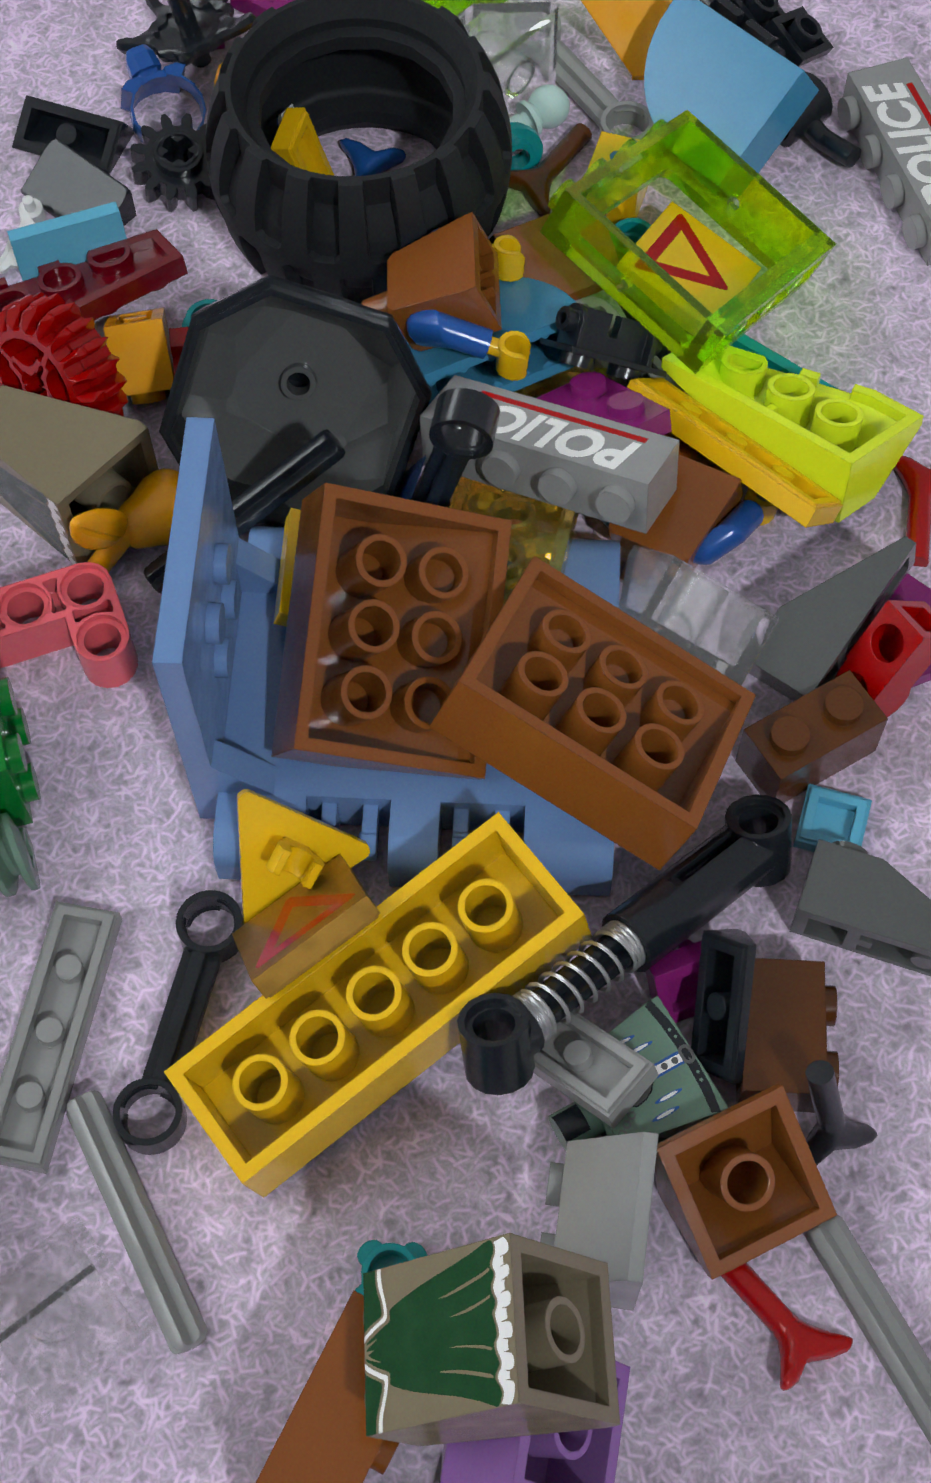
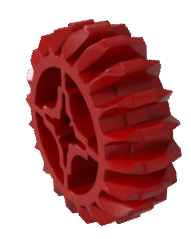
M41 291L35 295L30 294L20 300L17 299L2 308V312H0V386L4 385L124 416L123 407L129 402L127 395L121 389L127 380L116 368L120 358L111 354L106 345L108 337H101L96 331L93 317H82L76 302L66 304L58 293L47 296Z

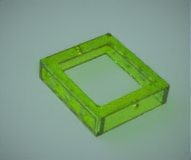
M685 110L669 122H666L663 118L658 120L640 141L634 138L629 139L608 162L604 158H600L586 171L579 181L575 182L572 178H569L562 183L548 202V207L552 209V212L540 231L695 374L800 289L812 277L836 245L830 237L689 110ZM666 178L768 270L712 314L604 215L656 179ZM733 197L738 199L739 206L735 205Z

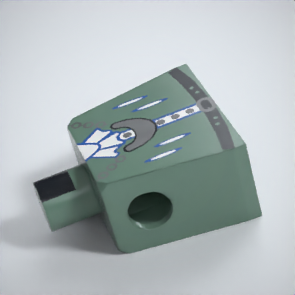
M656 996L647 1001L608 1033L654 1063L659 1075L618 1125L613 1129L575 1101L549 1115L548 1118L557 1139L566 1151L568 1141L596 1138L601 1134L605 1137L637 1132L659 1134L658 1143L728 1109V1105L662 1001Z

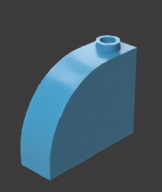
M673 0L656 27L645 62V97L649 114L656 129L665 142L695 169L690 179L715 198L722 189L735 199L744 194L819 91L803 69L699 0Z
M522 277L520 280L513 282L499 280L502 330L494 332L493 337L500 339L506 332L520 331L528 337L531 344L527 374L525 378L518 381L505 379L498 374L495 356L486 354L484 359H480L447 348L417 351L412 349L407 342L432 390L428 406L454 375L515 392L575 367L574 365L559 362L561 349L539 344L540 338L557 341L559 329L556 327V315L559 309L563 306L569 307L572 303L577 302L559 288L536 279Z

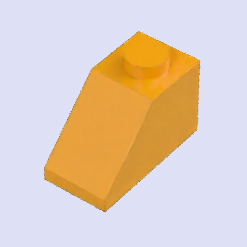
M165 307L108 316L103 327L105 337H108L106 344L111 354L120 358L116 368L127 380L121 389L127 396H131L132 404H147L166 399L165 390H170L172 387L174 371Z

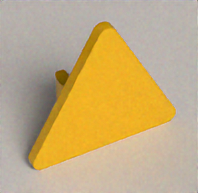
M243 789L237 794L244 924L299 883L311 890L325 864L338 854H341L350 868L366 859L370 854V848L365 840L250 789Z

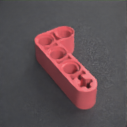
M91 562L77 563L0 587V669L74 645L85 675L96 686L104 688L119 687L135 675L138 667L137 652L112 577L107 569L101 565ZM89 599H98L92 604L81 605ZM39 617L31 623L22 624L30 618ZM116 648L114 652L108 655H97L105 649Z

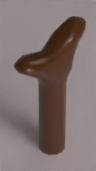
M582 123L576 124L537 167L526 170H511L508 188L523 192L530 206L541 217L550 214L549 192L551 184L592 139L590 129Z

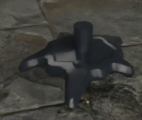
M146 0L147 6L157 17L156 21L151 24L147 31L139 36L118 39L116 47L123 54H126L129 49L146 44L164 62L178 61L179 63L186 64V66L192 63L195 67L204 68L212 61L210 52L214 51L224 42L250 30L256 16L249 12L239 18L233 17L234 7L227 3L228 0H167L169 6L163 5L159 0Z

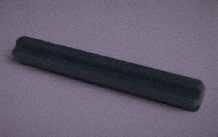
M322 430L232 500L239 537L344 457L345 449L330 430ZM168 550L146 566L143 571L147 581L160 594H162Z

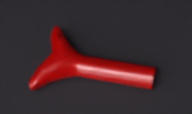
M902 455L893 471L898 475L909 497L906 537L916 542L915 563L913 566L927 567L929 564L931 532V469L910 457Z
M747 1262L721 1275L723 1280L776 1338L780 1353V1388L783 1391L791 1389L799 1382L806 1363L830 1359L846 1353L851 1348L853 1338L815 1327L795 1316Z

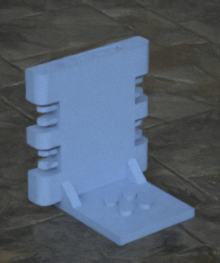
M186 417L152 665L199 816L203 819H215L213 859L218 878L241 880L237 794L243 789H250L338 829L339 825H362L358 838L365 840L370 848V854L364 861L377 860L380 826L389 827L387 868L390 887H402L440 857L442 829L453 830L452 847H454L469 835V830H476L499 812L515 832L524 833V843L568 895L610 896L613 877L614 842L489 764L486 765L485 779L477 780L336 767L271 757L287 629L285 626L273 624L284 527L253 526L249 532L248 542L239 538L215 418ZM537 537V558L619 608L620 540ZM509 551L503 605L521 577L522 551Z

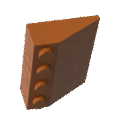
M326 482L302 499L271 757L336 767L477 780L485 779L486 762L434 731L429 726L503 606L512 520Z
M533 556L429 727L660 871L697 830L756 694L541 559Z

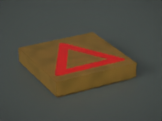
M338 854L325 864L311 890L299 883L233 932L232 936L251 981L267 999L277 994L376 920L380 912L341 854Z

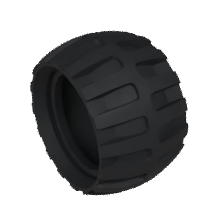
M294 0L278 9L271 7L254 19L248 33L243 38L237 36L229 48L221 65L209 102L206 123V160L213 196L225 220L228 231L240 251L261 275L267 272L268 276L273 275L361 304L363 300L387 291V260L392 253L428 235L432 230L441 228L473 212L489 238L500 218L507 196L512 166V135L502 88L488 55L475 35L469 37L460 19L445 7L436 8L422 0ZM292 103L294 107H305L318 136L351 128H384L409 133L430 142L436 151L416 163L390 172L366 176H334L294 167L271 149V145L278 130L277 118Z

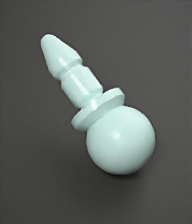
M542 85L532 92L528 101L522 100L516 104L517 114L509 118L510 122H519L530 126L538 135L542 133L543 128H556L566 120L569 114L570 103L568 96L556 85Z

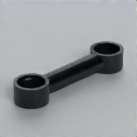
M468 388L449 389L439 395L429 431V438L434 447L411 500L454 509L450 499L468 461L485 457L493 449L500 419V408L491 397L480 391Z
M206 890L198 892L186 899L179 908L176 916V931L184 950L142 1079L128 1084L119 1093L114 1103L113 1122L118 1133L129 1148L141 1154L156 1155L168 1151L180 1141L186 1129L187 1112L179 1093L164 1071L194 1049L220 965L239 951L232 933L226 940L213 946L198 945L187 934V929L191 926L194 919L200 914L211 910H224L233 916L234 928L232 933L244 925L242 912L237 902L231 896L221 891ZM152 1094H158L160 1097L171 1102L175 1107V1117L170 1127L164 1133L149 1139L137 1138L130 1134L128 1129L129 1115L127 1113L134 1102Z

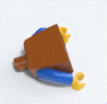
M471 212L441 228L432 230L428 235L392 253L387 260V291L363 300L361 302L362 305L392 314L403 336L414 350L424 351L432 348H447L480 359H484L486 354L496 357V371L503 378L518 381L525 378L527 374L531 349L528 337L520 331L506 332L500 339L493 337L494 332L502 330L499 280L508 282L518 281L524 274L525 257L521 253V244L514 236L501 235L494 240V244H491L474 213Z
M679 455L677 490L646 534L610 522L601 521L609 528L608 533L612 540H620L621 547L631 550L620 574V582L644 593L651 594L664 564L687 574H691L698 564L711 565L745 542L760 525L771 522L778 508L770 502L757 498V493L749 487L744 500L740 502L743 496L741 479Z

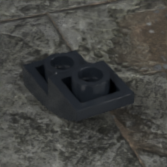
M730 0L745 13L741 29H743L746 21L753 19L782 41V48L786 51L785 58L798 67L827 55L834 48L823 34L818 21L809 15L803 6L785 13L780 7L778 0Z

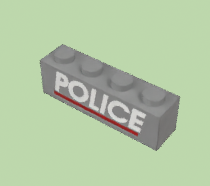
M908 57L848 72L843 97L839 99L837 106L841 126L846 131L852 129L859 142V148L861 149L860 159L866 169L873 168L880 180V191L885 206L888 209L895 208L903 221V236L907 246L911 250L918 249L926 265L929 266L931 265V97Z
M457 375L452 377L420 415L422 457L426 455L423 464L426 465L434 447L429 438V431L439 395L446 390L454 388L473 389L488 395L500 408V419L493 449L485 457L470 459L461 477L645 534L677 490L679 440Z

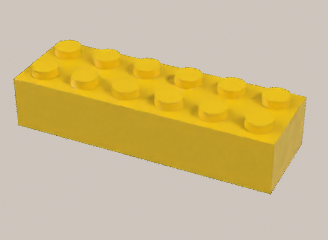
M499 812L376 906L380 912L376 920L271 998L265 999L263 995L164 1071L244 1186L263 1198L266 1197L460 1043L457 1019L460 1010L468 1001L480 995L490 993H502L513 996L521 989H525V986L530 982H537L543 972H550L557 961H564L570 951H577L583 941L592 939L585 914Z

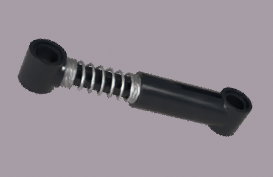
M755 794L744 796L732 802L726 809L725 825L607 914L602 920V928L593 934L592 940L583 941L578 951H570L566 955L565 961H557L553 965L551 972H543L539 976L538 982H530L525 986V989H521L513 996L502 993H490L480 995L468 1001L460 1010L457 1024L466 1080L472 1087L484 1094L491 1095L509 1094L524 1087L534 1073V1055L544 1048V1043L557 1033L556 1023L569 1024L571 1021L570 1012L583 1013L584 1001L592 1003L598 1001V990L609 992L611 990V980L622 982L624 980V972H646L752 887L771 886L784 880L790 873L792 857V814L789 807L780 799L769 795ZM587 945H591L590 947H588L586 950L583 951V949H584Z

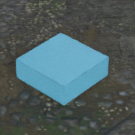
M809 784L793 847L814 852L819 839L830 843L847 841L862 847L872 800Z

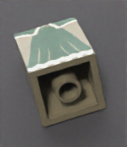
M1 385L0 503L73 564L87 562L96 550L85 549L77 545L70 535L69 523L73 517L95 508L107 507L118 510L131 496L144 477L159 470L148 427L139 420Z
M507 1233L363 1273L366 1437L415 1446H429L600 1429L620 1425L608 1263L513 1233Z

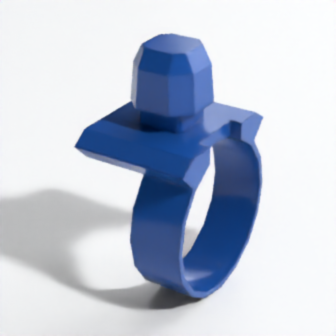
M146 44L133 47L126 52V68L130 80L126 81L121 88V109L130 111L133 131L143 143L141 126L136 121L134 108L140 101L150 95L163 92L180 94L181 89L190 93L199 104L202 115V122L197 128L199 130L204 125L206 106L203 94L195 83L184 77L186 64L175 62L161 70L162 65L156 54Z

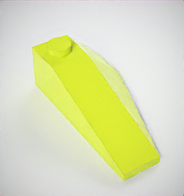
M703 337L692 340L662 358L661 368L690 397L841 500L840 503L843 504V507L834 520L838 523L875 498L920 429L924 418L920 413L874 389L855 384L851 393L819 384L821 373L802 368L798 375L767 368L768 361L765 356Z

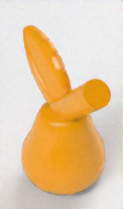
M161 468L148 474L140 481L131 496L118 510L107 507L95 508L73 517L69 523V531L73 541L82 548L96 550L87 562L99 564L107 569L109 573L129 546L135 549L168 546L179 471Z

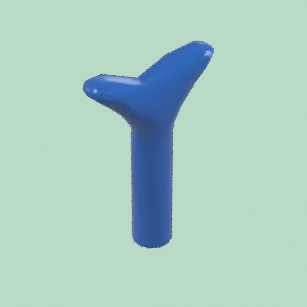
M349 138L340 140L342 150L353 165L355 176L383 173L399 165L406 158V154L402 149L393 147L374 151L361 142Z

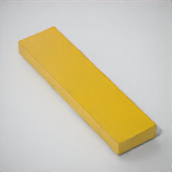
M663 377L636 378L629 381L627 388L670 410L672 434L730 475L741 479L744 485L805 528L834 522L843 507V504L840 503L841 500Z

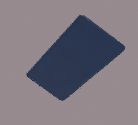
M426 455L405 471L396 497L411 500Z

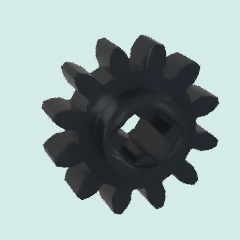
M186 113L181 119L180 126H173L171 119L166 114L161 115V130L158 132L149 126L143 125L141 127L143 144H133L130 149L132 162L135 164L132 167L133 181L136 185H145L146 201L151 203L158 200L161 195L166 196L168 212H173L178 206V200H186L188 207L194 212L198 210L199 194L202 193L206 198L215 200L206 160V124L202 125L199 130H194L191 114Z

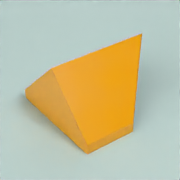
M581 0L632 75V80H644L645 62L651 39L660 19L673 0Z

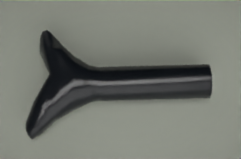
M823 1060L813 1061L809 1064L805 1073L817 1123L808 1134L806 1142L816 1165H818L834 1150L861 1147L873 1142L878 1135L875 1129L868 1124L856 1122L844 1116L833 1066L828 1061Z

